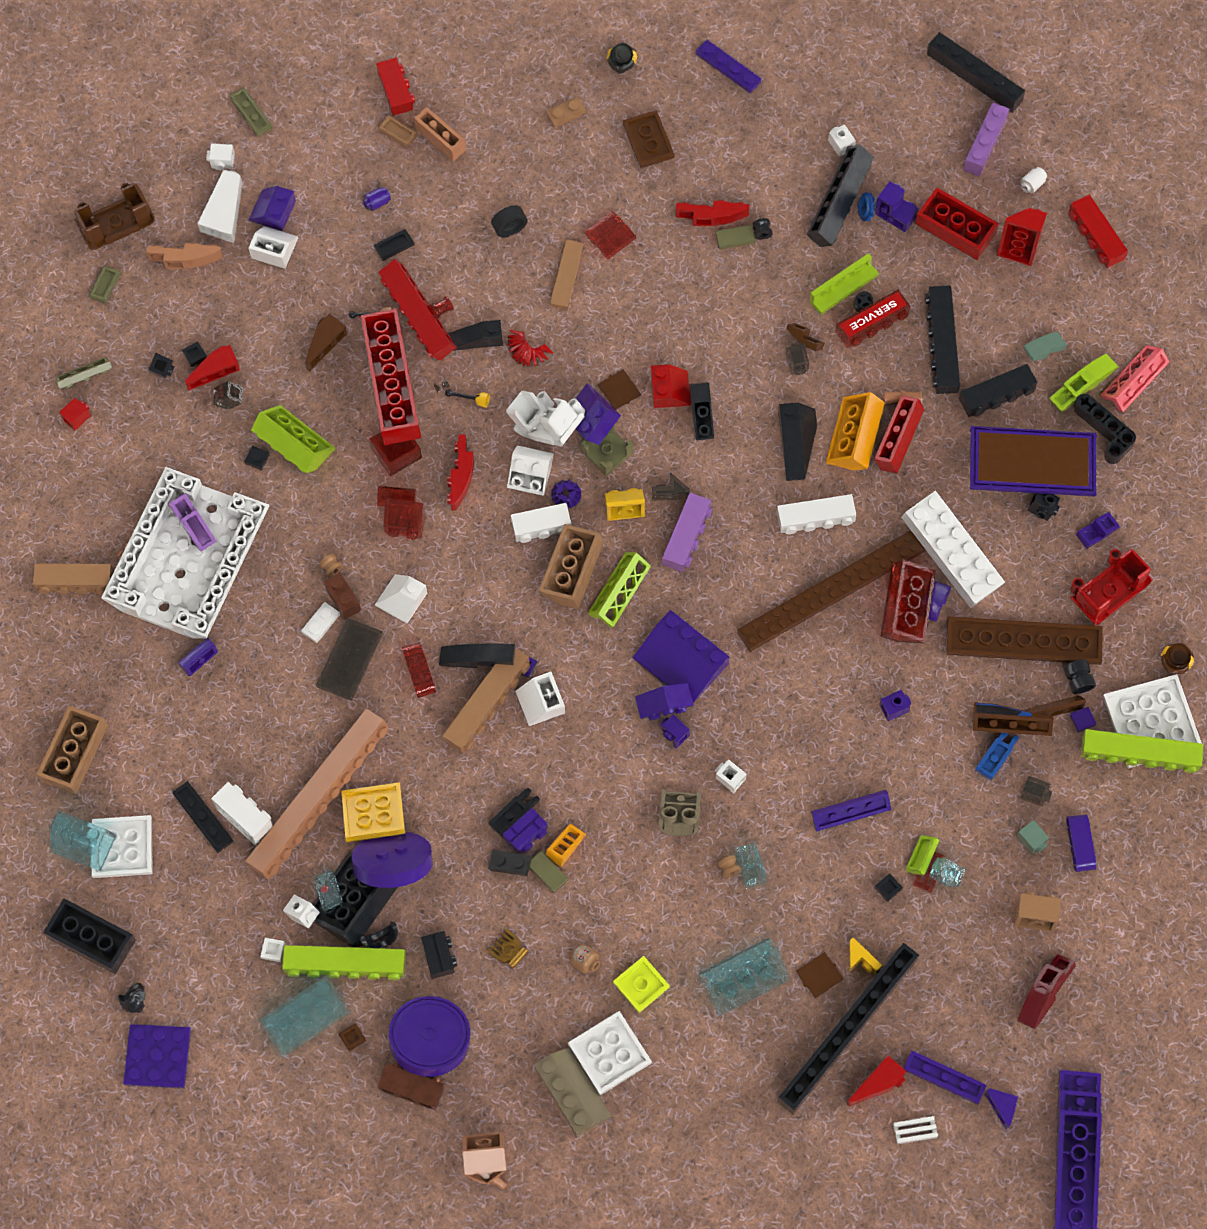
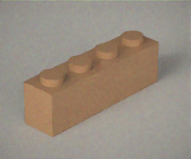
M35 564L33 586L41 594H48L50 591L59 594H68L69 592H76L78 594L95 592L103 594L114 570L111 564Z

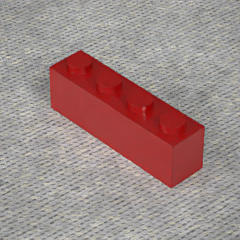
M1089 194L1071 203L1068 215L1078 225L1080 234L1085 235L1089 247L1097 253L1099 262L1104 264L1106 268H1109L1125 260L1128 253L1127 248Z
M901 395L874 459L880 470L898 473L924 412V408L918 398Z

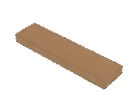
M566 240L550 302L551 307L568 310L584 243Z

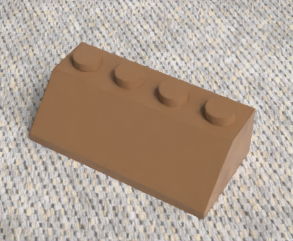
M564 524L539 593L562 606L579 609L604 543L600 533Z

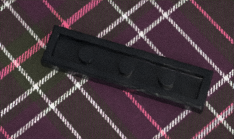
M188 781L172 792L217 854L233 843L232 838Z

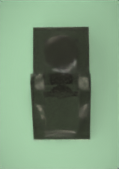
M670 473V486L660 484L652 487V501L687 499L690 488Z

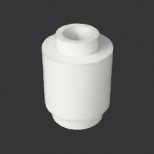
M1040 167L1032 169L1020 181L1022 190L1033 194L1045 182L1047 178L1046 172Z

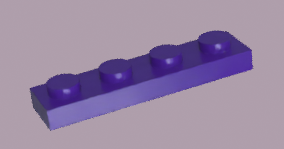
M706 40L695 51L697 56L749 93L762 82V78L709 40Z
M887 790L813 810L811 814L814 828L817 832L891 810Z
M911 1051L904 1066V1070L977 1105L987 1086L915 1051Z

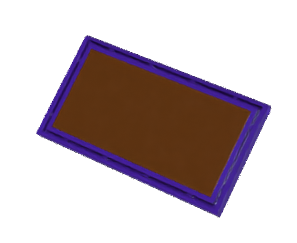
M971 426L970 490L1096 496V433Z

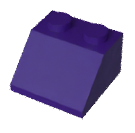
M279 186L262 189L249 221L283 231L296 202L294 191Z

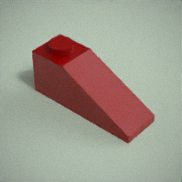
M220 346L215 351H212L185 379L188 391L240 371L238 361L231 346Z
M887 1056L849 1098L847 1105L853 1106L892 1091L895 1086L899 1089L906 1081L904 1076L907 1071L890 1056Z

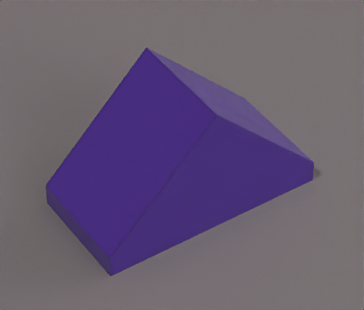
M990 1088L986 1090L985 1096L1006 1130L1012 1124L1018 1096Z

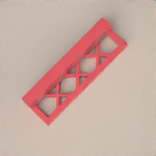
M1146 345L1101 393V397L1105 400L1113 401L1117 410L1124 412L1169 363L1163 349Z

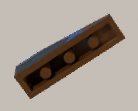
M974 702L973 731L1052 736L1054 718L1051 716L998 704Z

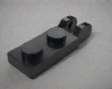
M526 788L519 796H515L489 821V826L502 838L503 833L540 801V798L535 796L526 805L522 802L530 795L532 790Z

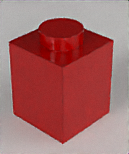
M76 398L71 400L59 412L62 420L74 431L91 416L89 412L90 407L83 400L80 402Z

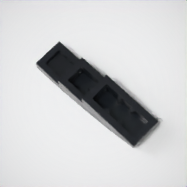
M497 643L441 647L439 666L477 668V666L494 667L495 664L514 665L516 646L515 644Z

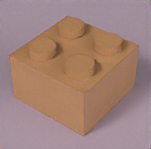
M1034 892L1021 893L1016 902L1014 927L1054 932L1059 923L1061 899L1050 894L1037 896Z

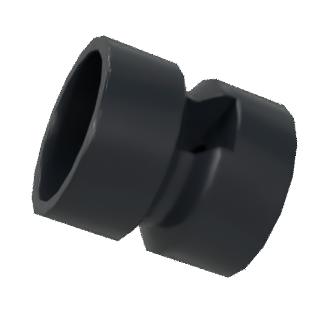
M1086 659L1071 662L1064 667L1066 677L1071 680L1069 685L1073 694L1085 693L1096 687L1093 675L1089 674L1090 666Z

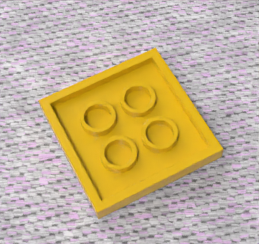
M400 782L341 791L346 842L405 834Z

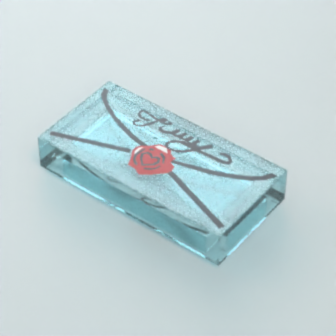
M331 869L314 878L320 902L325 911L343 902L334 872Z

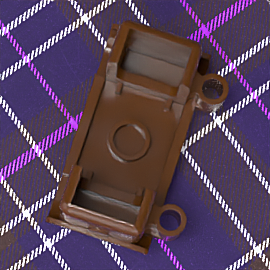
M122 184L121 192L124 199L95 212H91L89 204L85 202L78 204L77 209L74 211L76 216L74 220L89 249L95 250L151 225L155 221V216L138 184Z

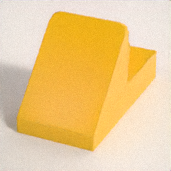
M852 938L849 943V972L862 962V967L868 973L872 972L876 975L881 970L882 964Z

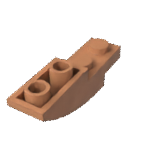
M195 242L185 243L184 249L178 247L165 248L160 245L147 246L146 251L149 260L164 262L166 269L195 268L223 258L221 247L214 244L200 245Z

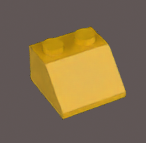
M631 488L620 492L612 490L605 493L607 521L645 517V499L642 489Z

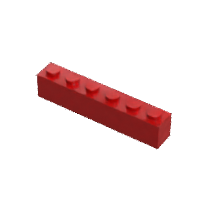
M394 259L378 272L382 277L380 281L391 291L389 295L400 305L398 309L409 319L407 321L409 326L417 331L418 335L416 336L422 344L426 345L427 354L431 358H436L440 361L454 351L457 346L403 263Z

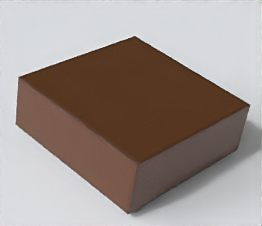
M356 1023L338 1034L349 1052L366 1042Z

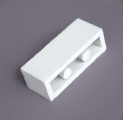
M566 503L511 515L516 542L526 543L537 537L545 539L551 534L556 533L561 535L564 524L571 526Z

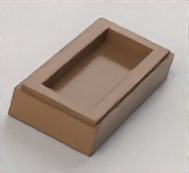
M390 115L378 127L380 132L406 148L418 136V132Z

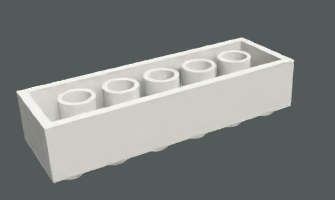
M936 491L910 508L901 517L970 608L1005 583Z

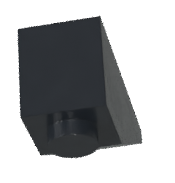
M500 320L482 321L448 333L457 346L455 350L503 346Z

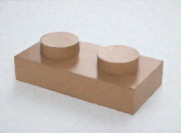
M578 96L546 111V115L554 128L586 113V109Z

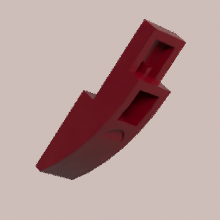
M1057 954L1050 965L1046 963L1029 991L1018 1016V1022L1033 1029L1037 1028L1056 1001V993L1076 967L1074 960Z

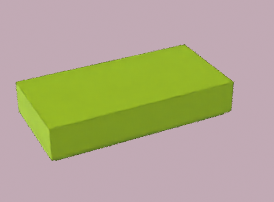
M920 835L906 871L925 875L939 843L936 837Z

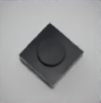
M199 342L182 350L191 367L203 362L207 358Z
M252 446L244 462L262 471L270 453Z
M890 873L874 887L887 902L903 890V887Z

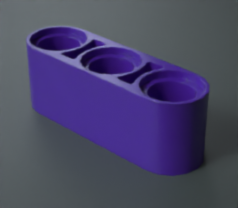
M1088 815L1067 816L1066 824L1069 827L1067 830L1070 846L1072 845L1073 864H1076L1074 866L1075 872L1096 870V857Z

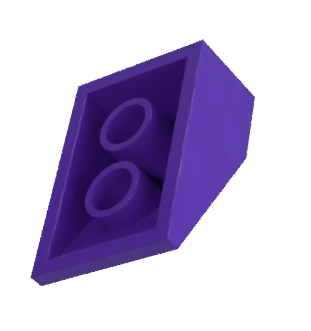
M587 383L576 397L577 401L585 409L584 418L576 427V430L586 440L600 445L621 415Z

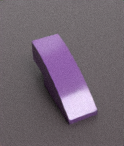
M182 494L168 503V506L200 552L217 542L186 494Z

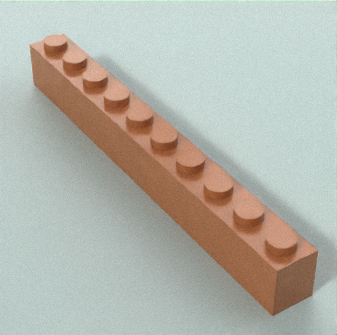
M368 709L362 713L246 859V863L252 870L267 880L278 872L280 865L291 855V851L296 845L301 843L306 832L314 826L318 817L326 811L329 803L338 796L344 784L350 781L352 774L363 764L366 756L374 750L377 742L386 735L389 727L384 719Z

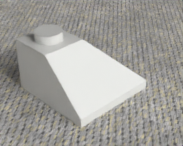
M395 574L375 603V606L407 624L427 595L426 585L410 576Z

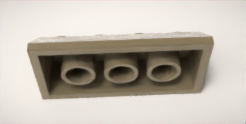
M570 1048L552 1053L534 1064L537 1074L577 1138L612 1117Z

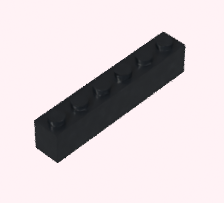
M941 32L928 44L927 55L999 105L1009 108L1011 113L1023 102L1025 95L1023 88Z
M861 144L847 148L806 234L819 247L832 246L836 242V237L843 227V222L850 212V207L857 197V192L864 182L867 171L871 167L874 157Z
M929 286L928 293H925V305L928 304L929 310H926V320L930 321L928 338L932 340V343H929V354H933L930 367L931 371H934L935 377H932V387L936 388V394L959 393L960 376L951 286Z

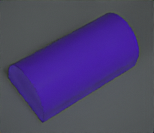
M205 638L178 662V665L188 676H191L216 655L218 650L209 638Z

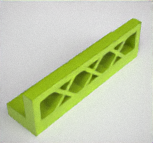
M869 253L811 292L810 303L820 315L879 275L878 271L871 265L872 256Z
M625 552L587 614L592 618H600L609 627L613 628L651 565L637 552ZM639 562L644 567L640 573L636 574L635 566ZM632 577V586L627 589L626 581ZM619 593H622L623 596L621 604H617L616 599ZM613 608V617L610 620L605 615L609 609Z

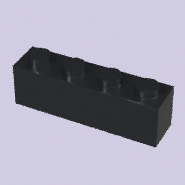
M1025 364L960 391L959 400L968 417L973 415L977 417L987 409L991 408L994 410L1004 402L1008 401V403H1011L1021 395L1028 396L1032 394L1036 389L1037 380L1028 364Z

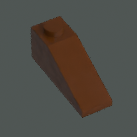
M330 313L323 317L316 327L305 360L306 368L309 372L347 335L346 326Z

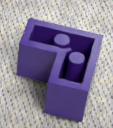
M889 181L877 198L875 215L906 232L917 218L919 208L914 203L904 200L905 190L899 184Z
M688 683L662 686L635 696L640 719L649 718V721L659 719L661 714L666 716L673 713L687 712L686 708L694 706Z

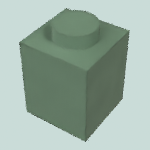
M1034 820L1022 828L1016 836L1031 854L1036 851L1038 853L1042 852L1047 847L1046 843L1049 840V837Z

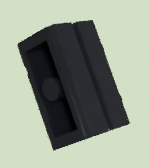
M441 931L421 937L431 978L435 979L455 973L454 967H457L455 955H450L449 948H452L450 936L446 937L445 932Z

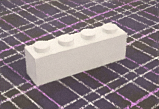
M850 494L777 506V517L780 532L790 535L799 530L809 532L818 527L828 529L838 524L843 526L851 525L856 520V511L853 496Z

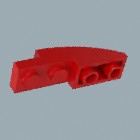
M725 200L713 201V207L705 204L692 205L687 202L676 203V218L693 219V226L724 225L748 217L750 204L743 202L732 203Z
M458 434V441H455V453H458V458H455V469H451V476H447V486L451 487V493H447V503L451 504L452 511H456L462 503L473 475L474 453L473 451H467L466 434Z

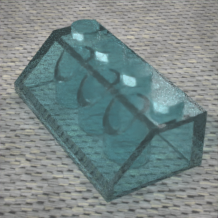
M770 938L698 973L703 987L719 1016L790 980L779 949Z
M326 975L258 1021L281 1057L284 1058L349 1015L350 1011Z

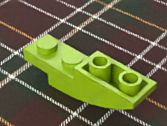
M1104 354L1068 379L1063 384V387L1054 393L1049 400L1063 413L1076 402L1079 395L1092 391L1118 369L1119 366L1107 354Z

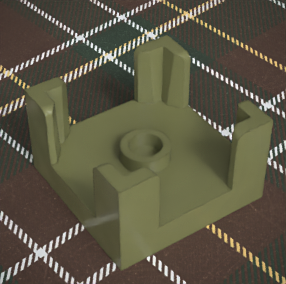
M615 426L612 427L600 445L586 439L580 442L581 452L605 476L610 474L634 453V444L629 439H626L625 443L615 433Z

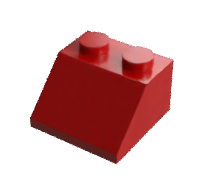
M670 364L652 365L653 407L691 406L688 371Z

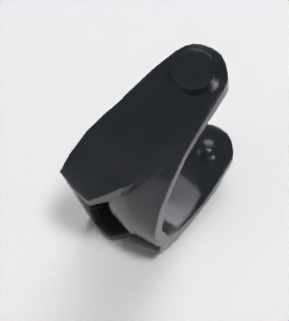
M391 921L383 930L370 936H361L360 941L367 948L383 949L396 940L398 927L395 922ZM386 935H389V936L385 937L384 939H382V940H380V941H377V942H375V943H372V942H374V941H376V940H378V939H380V938H382V937H384V936H386Z

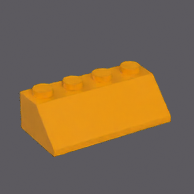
M871 392L843 397L826 464L854 471L868 469L885 404L884 401Z

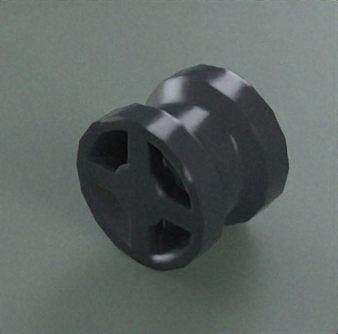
M761 218L752 223L753 229L756 231L754 235L757 240L768 239L773 235L772 229L769 227L771 225L769 219Z
M868 292L858 293L855 297V310L858 313H862L873 306V296Z

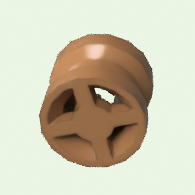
M335 554L326 556L319 564L322 569H325L326 575L329 578L335 576L343 569L342 563L337 561Z
M735 855L728 856L717 863L718 867L723 871L724 879L737 875L742 871L740 866L736 864L737 859Z

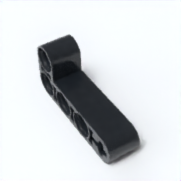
M1081 394L1077 397L1074 405L1075 413L1110 441L1104 458L1110 464H1117L1133 448L1136 440L1135 433L1090 395ZM1094 415L1100 416L1101 419L1095 418ZM1108 427L1115 428V431L1109 430ZM1122 439H1128L1130 442L1126 443ZM1110 451H1115L1118 455H1113Z

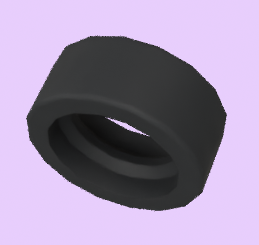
M512 205L497 212L492 218L491 224L498 237L505 238L520 232L526 226L528 219L520 206Z

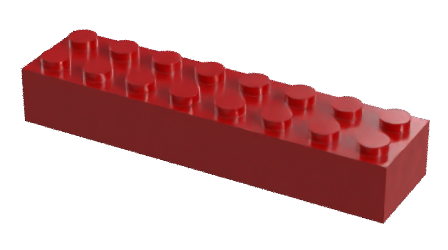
M397 309L361 315L384 445L422 438Z

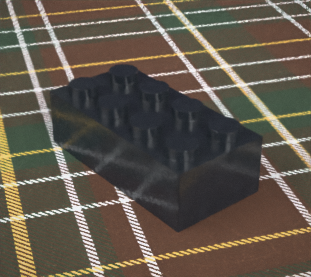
M65 898L43 931L47 939L115 975L136 941L133 934Z

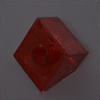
M386 498L383 526L385 533L391 537L401 535L413 540L422 538L426 520L424 504Z

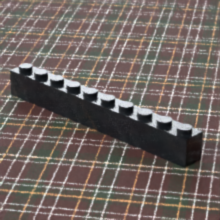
M903 942L780 1094L777 1102L794 1115L914 966L919 958L917 952Z

